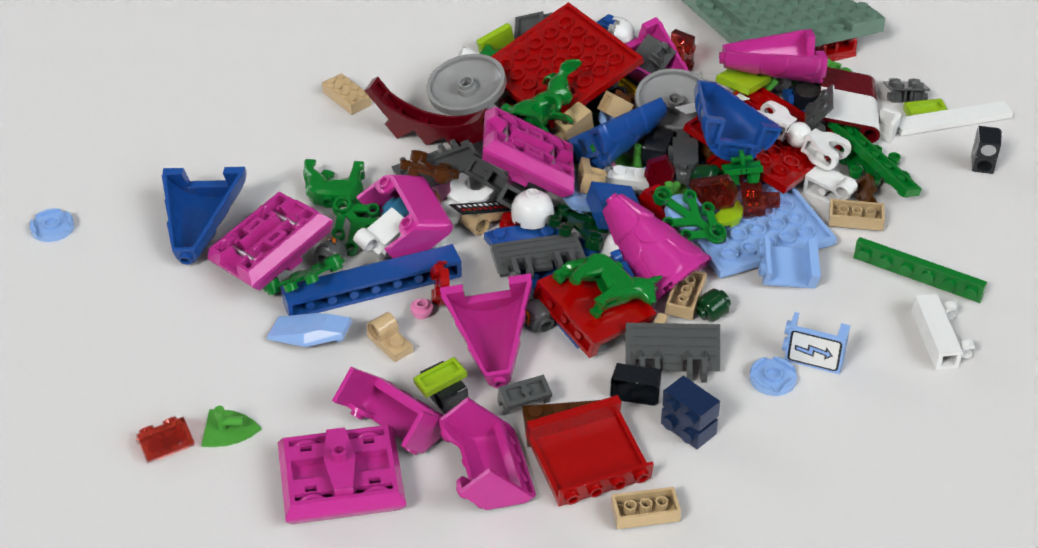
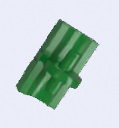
M738 150V156L731 157V163L721 164L728 186L738 185L739 175L746 174L748 183H759L760 173L763 172V165L760 164V160L753 161L752 155H744L743 150Z

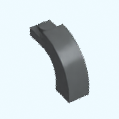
M475 153L463 172L485 186L496 190L498 197L496 201L511 209L515 197L526 190L525 186L512 181L507 171L482 160V157Z

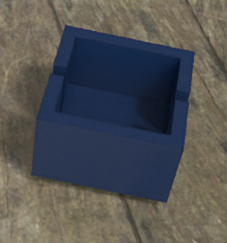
M684 375L663 390L662 406L664 407L662 408L661 424L667 430L675 433L685 443L690 444L695 449H699L717 434L720 400Z

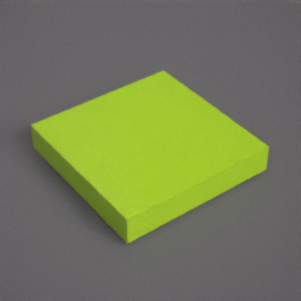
M727 69L716 75L717 83L747 96L771 83L772 79L770 76L762 74L753 75L732 69Z

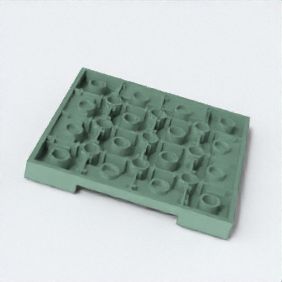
M682 0L729 43L812 29L815 34L816 47L884 32L885 17L866 2L856 3L853 0Z

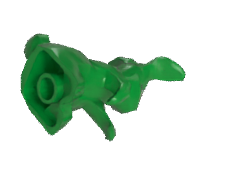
M570 59L564 61L558 73H551L544 77L542 84L547 85L545 91L538 93L530 99L520 101L513 107L505 103L501 106V109L547 132L549 131L546 125L549 120H561L573 124V118L560 112L562 106L569 105L573 98L567 78L570 73L582 64L581 60Z

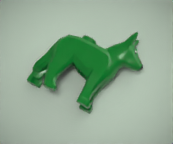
M305 159L303 170L306 195L313 204L331 208L334 200L340 196L349 198L353 204H362L356 196L364 191L363 183L361 182L365 179L363 161H354L348 178L330 180L334 178V172L323 170L320 173L314 169L316 165L315 159ZM355 213V214H356L358 217H362L363 215H365V214H367V213Z
M593 253L588 257L566 262L560 269L554 271L552 277L559 284L564 283L566 279L570 278L569 281L577 286L581 284V280L596 281L602 294L594 298L596 304L589 312L598 319L604 310L626 304L635 299H640L650 306H655L657 302L656 290L658 289L655 284L663 276L651 278L631 277L619 261H614L605 254Z

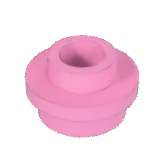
M417 299L411 303L410 310L415 318L426 319L433 311V304L427 299Z

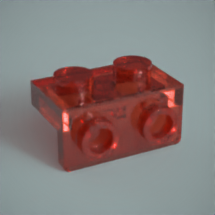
M674 29L671 32V41L674 43L682 61L686 63L688 70L692 71L695 64L693 61L696 50L695 36Z
M729 174L692 179L689 184L691 189L696 192L699 202L702 205L704 202H711L715 206V210L733 208L740 193Z
M176 416L170 417L162 422L163 425L155 428L153 425L139 430V434L136 435V442L140 445L147 464L194 446L195 443L184 416L178 419Z

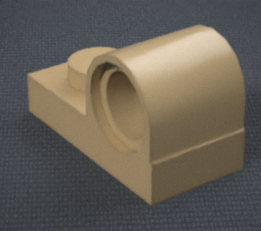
M581 157L576 175L579 193L587 194L592 181L605 183L608 173L602 169L592 167L589 158Z
M505 212L462 215L460 221L463 226L475 235L480 236L488 230L491 221L501 220V216Z
M386 312L367 323V337L394 362L414 352L413 345L399 333L398 323L391 313Z

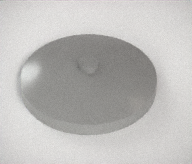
M465 54L449 59L433 71L427 82V94L431 104L438 111L454 116L468 115L485 108L487 109L502 96L506 88V75L502 65L496 59L483 54Z
M682 69L655 71L647 75L639 83L635 93V108L662 97L668 107L667 116L657 127L675 130V134H677L678 129H683L685 123L698 116L697 112L685 114L675 107L694 103V88L697 80H706L695 73Z

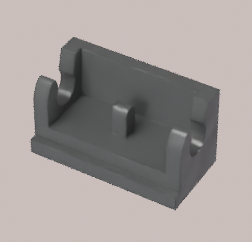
M540 375L499 387L497 402L499 406L503 405V414L506 415L510 413V408L542 399L544 404L548 403L552 397V392L545 376Z

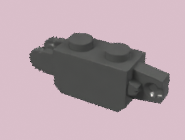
M678 129L677 137H673L672 145H668V157L675 168L674 180L678 181L681 185H689L691 173L699 162L698 140L689 138L688 133L683 131V129Z

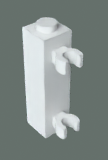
M938 294L915 295L912 314L935 370L959 368L961 357L965 359L971 358L973 355L970 349H974L975 346L970 339L959 343L949 321L956 317L953 310L958 309L955 301H947L942 304Z

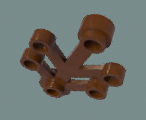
M412 150L410 160L412 161L400 160L399 168L407 170V174L411 176H420V173L435 178V182L447 184L452 179H459V170L451 169L452 165L447 163H439V165L433 166L427 161L428 153L424 151Z

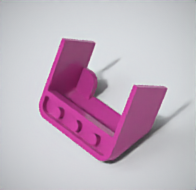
M385 175L356 196L362 204H378L380 213L383 212L382 206L393 196L395 198L401 197L410 214L404 217L399 224L401 236L384 248L392 258L429 250L447 237L453 229V223L429 182L421 175Z
M350 367L332 399L334 403L350 408V414L360 420L366 417L381 426L389 425L393 427L395 435L403 439L401 446L414 455H417L418 452L424 453L442 437L438 419L444 415L390 381L360 369Z

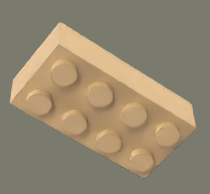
M342 73L322 82L323 93L351 115L372 105L371 98L367 93Z
M830 199L829 226L883 231L885 222L884 203Z
M695 271L674 286L666 302L665 314L693 320L696 307H698V297L702 295L706 285L707 273Z
M674 487L611 494V508L617 529L680 522L681 509Z

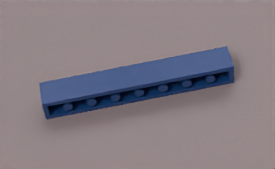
M450 244L319 276L317 282L309 285L303 280L297 283V289L288 293L281 286L282 300L288 316L320 313L432 285L434 280H431L430 269L436 264V261H447L448 264L444 268H449V280L462 277L461 259L454 245Z

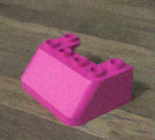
M469 397L438 419L442 438L446 442H451L459 447L462 454V464L466 468L468 477L461 476L456 481V491L461 498L468 499L480 509L492 510L527 503L536 496L518 436L510 424Z

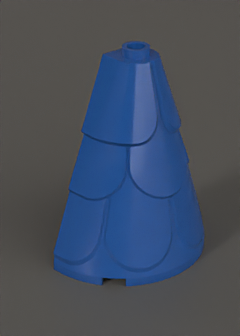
M697 80L694 88L695 109L707 146L716 156L731 162V157L738 156V150H743L744 155H752L755 158L757 157L756 154L764 149L767 151L774 144L782 131V128L777 123L716 82Z
M662 97L565 140L573 144L574 164H580L581 157L589 158L592 167L602 170L612 164L644 135H648L667 116L668 107ZM594 144L596 151L592 152L590 148V145Z
M245 166L224 167L223 175L225 180L190 181L184 168H163L162 181L168 216L167 227L172 252L180 263L185 265L195 263L216 235L217 228L228 214L230 207L245 184L247 176Z

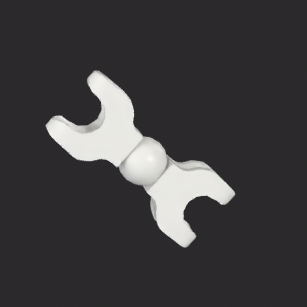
M774 101L765 102L761 106L760 111L757 110L782 128L777 138L778 140L784 141L787 139V142L792 147L801 148V152L805 153L813 164L825 170H832L837 166L839 160L844 159L851 153V143L847 139L836 133L823 132L816 128L811 131L806 123L796 122L797 118L793 117L786 107ZM767 108H771L774 113L769 114ZM835 146H843L844 152L839 151ZM825 156H829L831 158V163H828L825 160Z
M462 172L459 174V179L451 180V192L447 195V200L440 203L453 225H456L462 215L448 204L495 201L496 190L488 186L480 190H471L470 176ZM445 237L431 249L446 246L447 237Z

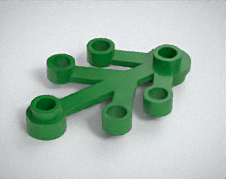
M875 145L882 152V147ZM852 149L847 157L839 160L840 164L848 167L851 178H860L863 168L865 174L869 173L873 176L876 187L880 185L881 176L876 174L871 169V166L861 160ZM896 152L888 154V158L895 165L900 163V154ZM903 171L906 175H908L911 178L910 174L907 171Z
M659 186L655 189L653 193L655 204L659 206L666 205L683 217H664L663 222L669 223L673 228L690 226L700 228L701 230L690 231L689 229L681 231L680 234L688 236L689 238L687 239L690 241L707 239L713 244L724 242L726 239V229L722 224L717 223L714 213L715 206L711 202H704L700 208L701 214L707 218V222L701 219L695 191L688 189L682 196V200L688 204V210L671 199L672 193L669 188Z
M340 196L332 204L333 213L337 216L335 228L332 230V237L338 238L341 241L345 239L343 227L345 218H347L351 225L348 242L345 246L347 255L355 256L358 253V246L353 241L354 235L361 228L367 229L379 219L376 217L379 216L380 209L376 203H370L369 205L353 204L349 198ZM355 213H367L371 218L358 217ZM337 233H342L340 236H335ZM350 247H354V248H355V249L352 250V251L348 250Z
M340 253L331 255L323 260L324 263H317L308 270L296 271L290 274L288 279L279 281L278 277L274 278L263 290L268 295H273L281 291L280 286H283L286 293L298 288L297 283L305 280L306 284L309 285L319 280V274L329 269L331 272L341 269L343 267L342 263L346 260L344 257H341Z

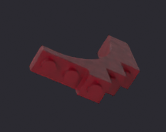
M378 76L372 79L364 90L388 118L385 125L397 139L415 131L426 146L443 137L449 145L450 140L455 139L459 147L461 146L460 142L469 140L472 144L483 140L486 108L472 114L447 116L427 112L397 97Z

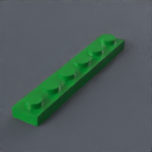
M833 122L828 123L827 127L833 133L847 139L851 143V149L858 154V157L870 165L871 169L884 178V181L891 185L900 196L908 198L920 195L922 188L855 127Z
M859 237L856 242L854 259L977 303H981L987 281Z

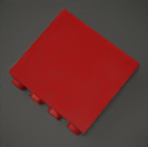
M553 274L537 280L533 297L539 299L549 310L551 317L589 358L597 355L600 345L625 334L626 323H653L657 315L652 306L640 299H635L626 304L604 310L601 317L596 319L589 312L596 304L594 298L602 294L596 281L581 280V284L577 286L569 281L570 278H568L564 283L559 284L553 279Z
M618 395L527 421L526 438L559 507L566 504H575L585 498H595L611 490H621L625 486L634 483H643L652 477L654 463L653 461L647 463L620 412L622 402Z

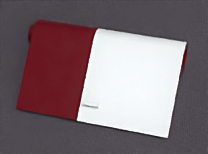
M827 67L826 76L822 78L823 83H820V92L827 89L831 84L833 85L834 109L822 121L858 127L859 132L871 143L876 142L880 138L875 79L870 75Z

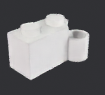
M616 165L603 169L608 173L605 183L632 186L633 190H641L642 192L650 187L644 176V168Z
M816 165L805 175L803 192L829 204L830 199L849 200L857 190L858 185L851 177H847L833 169L825 170Z
M390 208L367 229L361 228L353 237V241L365 252H370L381 261L385 257L390 256L384 248L401 236L399 224L404 217L395 209Z

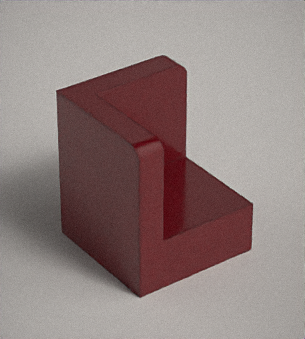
M667 154L647 160L644 176L650 187L657 184L665 186L667 181L673 182L675 168Z

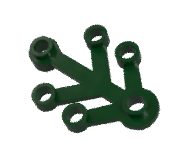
M558 204L554 207V215H549L547 224L551 227H559L558 234L560 236H571V231L575 228L586 238L584 246L587 249L594 251L602 249L603 238H601L602 235L600 233H608L609 230L598 229L591 212H587L585 215L573 212L568 205Z

